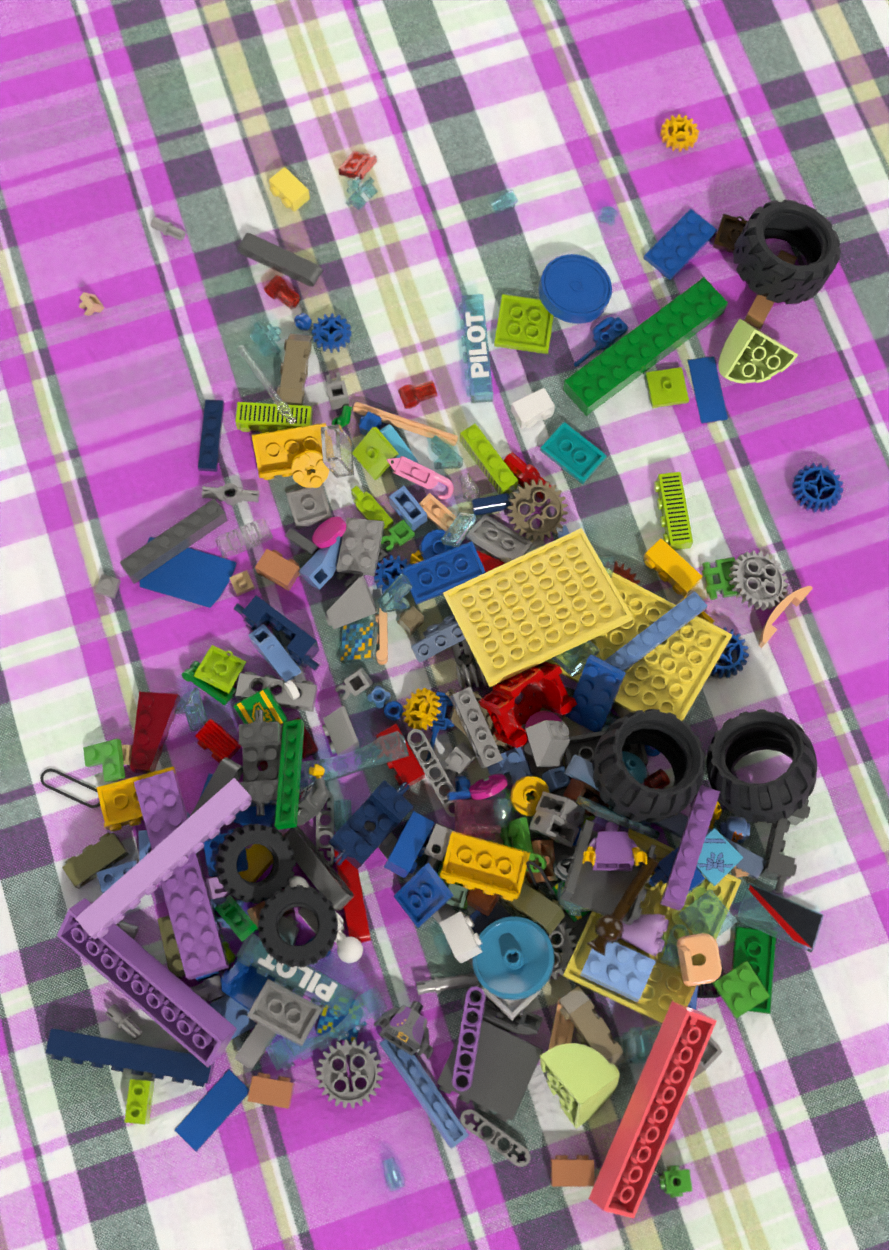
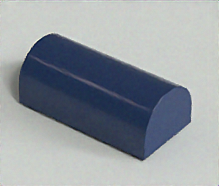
M505 493L473 499L471 505L474 516L510 510L506 508L511 506V502L508 500L510 495Z

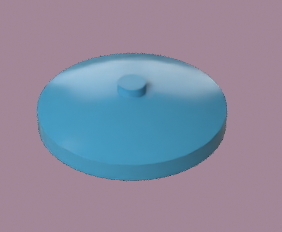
M506 917L491 923L479 935L482 941L480 947L483 952L472 958L473 969L479 982L491 994L502 999L519 1000L535 994L547 983L554 967V950L548 935L538 924L522 917Z

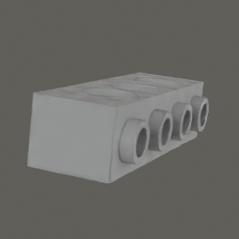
M245 672V674H239L235 696L237 700H243L256 693L253 688L257 684H262V689L268 687L271 692L274 688L281 687L282 692L280 694H273L280 707L314 712L318 689L311 681L299 683L292 679L291 681L301 691L300 697L292 700L285 690L284 680L276 679L273 675H264L262 677L257 676L254 672Z
M471 687L451 695L452 704L481 769L503 760Z

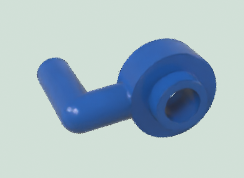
M457 776L455 778L456 792H448L447 799H469L471 797L469 779L465 776Z

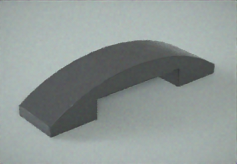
M469 987L466 988V991L460 1002V1004L463 1007L465 1005L467 991L470 989ZM475 990L471 993V1000L473 1002L481 1000V992ZM485 1001L482 1020L505 1031L537 1035L543 1017L524 1010L522 1015L518 1014L511 1020L496 1004ZM475 1011L470 1012L478 1018V1014Z

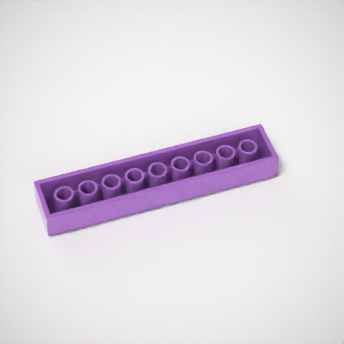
M173 770L134 782L152 850L188 819L178 779ZM193 852L188 856L189 860L183 866H177L172 871L173 874L166 881H160L185 975L189 980L229 968L198 852Z
M86 898L69 908L57 937L205 1066L209 1067L223 1055L237 1030L236 1027L115 923L108 928L109 931L105 936L100 939H93L75 919L91 905Z

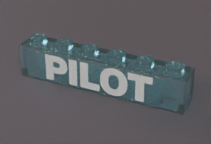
M483 294L461 295V302L458 303L459 314L462 313L463 318L460 319V330H464V335L461 336L462 347L466 349V352H463V363H467V369H464L465 380H469V386H466L467 397H470L471 403L493 402Z
M253 933L245 939L236 955L241 964L247 967L250 965L256 967V972L265 977L268 975L275 978L274 982L282 987L287 985L293 988V993L301 997L304 995L311 999L310 1002L320 1007L323 1005L329 1009L328 1013L337 1018L339 1016L344 1017L357 995V992L309 965L302 968H293L280 964L267 953L260 937Z

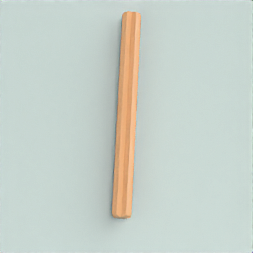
M355 402L353 406L354 413L366 416L369 411L379 416L384 423L455 446L457 443V435L359 402Z

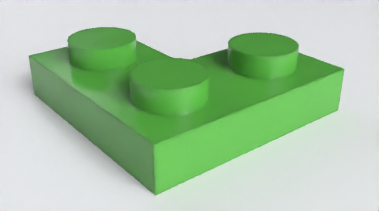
M120 739L83 747L85 766L93 767L102 764L105 782L125 778Z

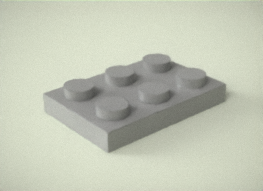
M486 514L483 515L466 536L468 540L506 563L525 555L532 546L531 541Z
M347 517L346 530L343 534L336 568L337 572L375 576L385 525L384 521Z
M268 979L247 1017L290 1041L303 1046L322 1008Z

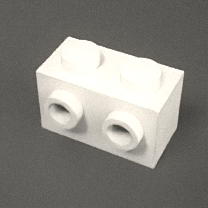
M545 388L511 404V412L521 429L532 427L541 419L546 420L550 418L555 408Z
M460 911L440 922L451 950L461 964L483 952L480 947L482 941L477 933L474 934L472 930L474 924L469 915L465 916Z

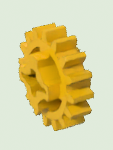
M678 114L677 118L672 115L670 120L666 119L665 124H662L660 133L662 143L667 142L666 148L671 146L672 151L678 148L679 152H681L682 148L688 151L689 146L693 148L698 139L699 130L697 129V123L692 124L693 119L687 120V115L684 118H681L680 114Z
M426 688L422 690L417 689L416 694L411 692V698H406L407 705H403V708L406 709L402 713L406 717L404 722L408 723V726L413 729L427 730V725L432 727V721H437L436 715L441 713L438 707L442 704L437 702L440 697L435 692Z

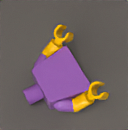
M610 822L605 825L606 831L598 832V837L591 840L583 854L582 860L583 864L586 861L592 862L593 870L632 871L634 860L635 866L639 865L638 862L647 864V853L638 848L635 842L628 837L627 832H618V825Z

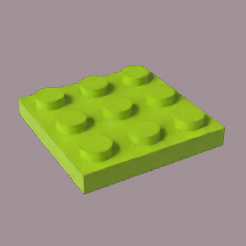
M502 294L494 347L548 354L554 316L544 307L539 299Z

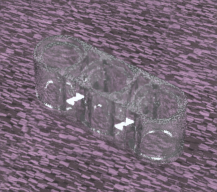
M259 519L220 535L215 539L222 558H229L269 541L273 535L266 520Z

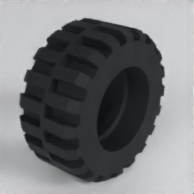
M246 824L243 827L233 829L231 834H227L224 837L223 843L219 844L218 854L215 855L217 879L224 889L235 898L254 904L262 901L266 902L268 898L271 899L274 896L275 892L278 890L282 891L284 887L290 885L288 881L290 877L293 878L295 872H292V870L296 866V860L293 859L294 851L289 846L290 842L278 830L261 824ZM260 844L268 848L273 856L272 870L264 880L254 883L248 882L237 871V858L246 846Z
M303 885L284 887V890L275 892L271 899L268 898L265 902L266 905L261 909L258 921L260 940L267 953L280 964L293 968H302L310 964H316L320 959L327 956V953L334 946L338 933L336 911L331 901L322 892L316 891L313 887L309 886L307 888L303 887ZM294 907L309 909L318 921V930L315 937L303 946L288 944L279 933V921L282 915Z

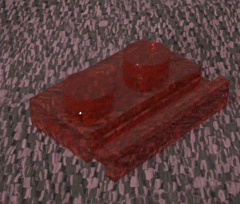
M353 150L339 167V175L346 176L347 178L360 177V180H363L376 164L377 155L371 157L368 153Z

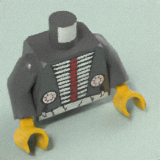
M315 764V768H309V774L316 776V780L299 792L297 824L300 826L321 811L331 794L326 788L324 778H322L325 769Z

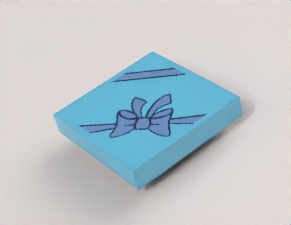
M713 828L706 835L696 868L713 886H716L743 857Z

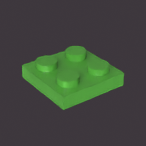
M748 961L743 962L712 983L735 1019L770 997Z

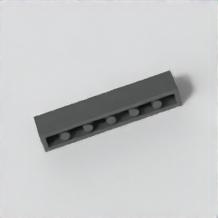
M212 499L119 563L133 584H135L228 521L226 514L218 502Z

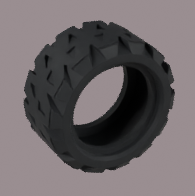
M793 200L767 202L763 207L759 206L752 213L735 243L736 248L733 251L734 264H738L737 273L753 292L766 297L769 301L775 303L785 302L786 304H798L802 301H808L822 289L840 260L841 248H839L840 240L838 234L832 229V224L824 215L822 216L816 209L806 204L803 205ZM765 239H779L793 245L804 255L808 265L797 266L778 258L769 249Z

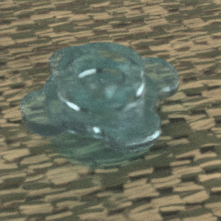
M603 207L601 209L602 213L598 217L599 222L608 223L610 226L614 225L618 211L612 207Z

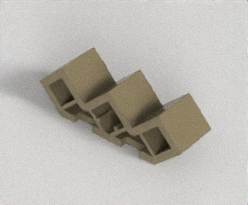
M290 334L288 339H285V358L280 368L282 378L280 387L277 388V398H280L279 404L302 405L304 402L312 336Z
M579 986L559 999L562 1007L560 1012L566 1020L570 1019L575 1025L578 1032L575 1035L582 1045L586 1044L588 1047L596 1050L610 1064H614L616 1067L626 1060L622 1048L617 1041H614L610 1034L611 1031L603 1019L596 1013L594 1005Z

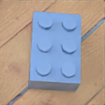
M607 943L605 956L591 949L580 976L638 1002L656 961L619 943Z

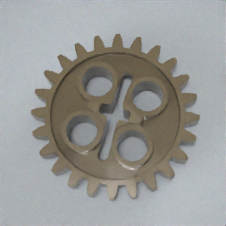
M531 480L530 486L527 482H524V488L517 486L519 492H512L515 498L508 499L512 506L506 507L511 510V513H508L507 516L513 518L509 521V524H516L513 530L520 529V536L526 533V539H529L532 535L533 541H536L537 536L543 541L544 535L551 538L550 532L557 534L556 527L563 528L560 522H566V519L562 516L568 514V512L563 511V508L567 507L568 504H562L566 497H559L562 491L558 490L555 492L556 485L549 487V481H546L543 485L542 480H538L536 485L535 481ZM537 492L543 494V499L540 502H536L534 499V495ZM547 499H550L548 504L540 508V514L535 513L526 522L524 521L527 516L535 512V506L541 507ZM522 504L528 505L529 510L526 514L520 512ZM550 506L555 509V513L551 517L546 514V509ZM538 518L540 526L534 529L531 523L533 519Z

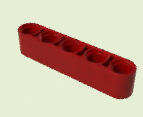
M334 849L335 858H336V857L338 856L339 852ZM345 859L340 866L337 865L338 875L354 894V897L344 906L349 937H355L361 943L371 941L359 871Z

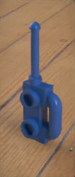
M607 317L602 320L592 331L593 341L596 343L595 347L578 361H575L574 366L579 367L582 362L597 350L602 349L604 351L608 349L611 344L613 345L619 337L628 331L629 327L619 317L616 319L614 317ZM610 325V328L607 331L602 332V330L605 327Z
M438 691L436 695L440 699L437 702L442 705L438 707V710L441 711L440 714L436 715L438 720H433V726H430L432 728L430 745L433 751L439 730L446 731V728L454 726L450 720L445 718L447 706L453 708L452 701L445 693ZM428 751L426 761L431 759L430 751Z

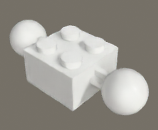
M294 876L288 881L291 887H297V885L309 887L307 881L299 876ZM302 907L298 911L299 915L317 933L318 921L316 916L309 909ZM336 912L338 921V933L335 939V943L338 945L337 954L343 962L354 963L361 958L363 946L357 938L345 936L343 933L345 930L343 924L345 922Z

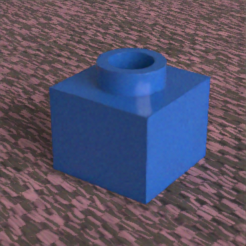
M368 411L366 416H362L358 423L360 434L366 436L372 427H377L379 430L382 426L381 418Z

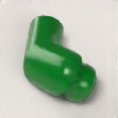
M343 405L342 415L332 420V426L335 429H342L350 423L352 407Z

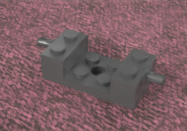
M255 710V722L239 724V744L243 747L244 768L243 782L239 784L251 796L252 800L249 807L256 806V816L259 817L265 816L264 806L277 805L283 727L278 721H263V710ZM263 761L268 762V768L265 771H259V764Z
M809 800L801 809H797L791 817L776 820L771 825L764 859L767 862L760 876L777 881L774 891L776 893L783 894L785 882L795 875L797 865L794 864L795 858L780 854V852L784 851L786 841L783 840L784 833L788 832L790 824L796 826L803 822L805 818H808L810 813Z

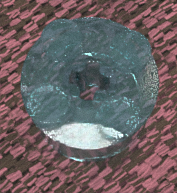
M652 1026L648 1028L649 1030H641V1027L630 1028L629 1032L623 1033L622 1043L626 1063H646L661 1026Z

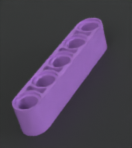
M479 987L470 988L466 994L452 1084L458 1091L468 1090L473 1082L486 994ZM475 990L480 991L482 994L479 1002L471 1000V993ZM472 1011L478 1014V1021L474 1024L469 1023L467 1020L468 1014ZM468 1032L473 1033L475 1036V1041L471 1045L464 1042V1035ZM465 1053L471 1056V1064L468 1066L462 1065L460 1061L461 1056ZM460 1075L467 1077L468 1084L466 1087H460L457 1084V1078Z

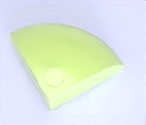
M739 319L722 348L718 367L720 374L730 381L743 384L759 383L771 379L772 376L779 372H783L791 365L798 354Z
M574 1043L561 1044L549 1049L540 1056L542 1071L544 1073L547 1072L548 1080L546 1082L552 1094L558 1095L562 1111L576 1129L590 1119L608 1101L617 1087L619 1071L616 1066L610 1064L599 1052L588 1046Z

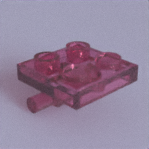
M454 800L455 832L483 840H495V833L501 832V826L495 825L494 800Z

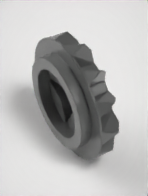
M571 854L558 857L553 864V872L556 878L562 879V882L566 881L568 875L566 869L571 865L573 858Z

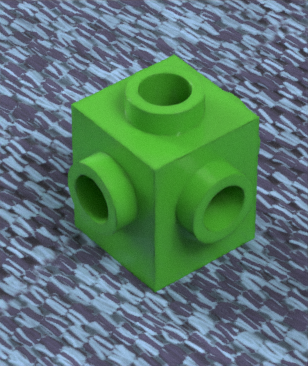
M679 1165L667 1166V1170L662 1171V1176H659L660 1188L664 1189V1193L670 1194L671 1198L683 1197V1192H692L690 1169H680ZM674 1178L677 1179V1183L675 1185H673Z

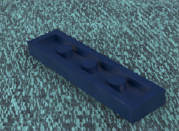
M205 399L198 462L199 471H218L224 400Z

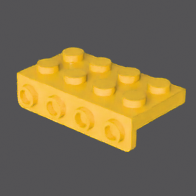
M326 423L252 435L259 478L264 480L274 479L276 475H282V477L292 476L291 464L296 455H300L306 450L320 452L327 460L329 469L330 466H333ZM313 465L305 468L308 473L313 469Z
M175 767L165 768L97 787L104 818V828L114 832L121 830L122 826L128 824L130 826L141 824L144 818L134 782L171 770L176 774Z
M452 831L439 877L449 884L461 883L464 888L471 890L475 888L482 889V892L485 894L494 895L496 893L502 895V898L505 900L514 901L521 894L527 870L526 863L529 861L531 853Z

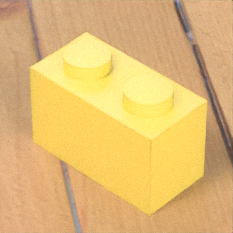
M285 167L269 179L271 193L275 197L278 196L286 208L290 207L294 212L310 199L309 190Z

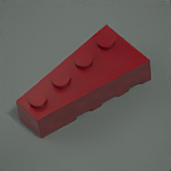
M139 691L130 769L134 773L147 774L155 771L163 745L169 735V729L176 716L175 713L182 700L179 694Z

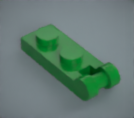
M194 661L190 668L182 673L183 679L188 682L191 681L225 706L235 696L236 688L233 687L230 693H227L195 677V672L200 663Z
M229 894L221 905L218 904L214 908L243 942L258 927Z

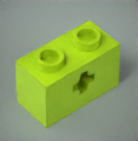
M130 1079L124 1123H150L155 1081Z

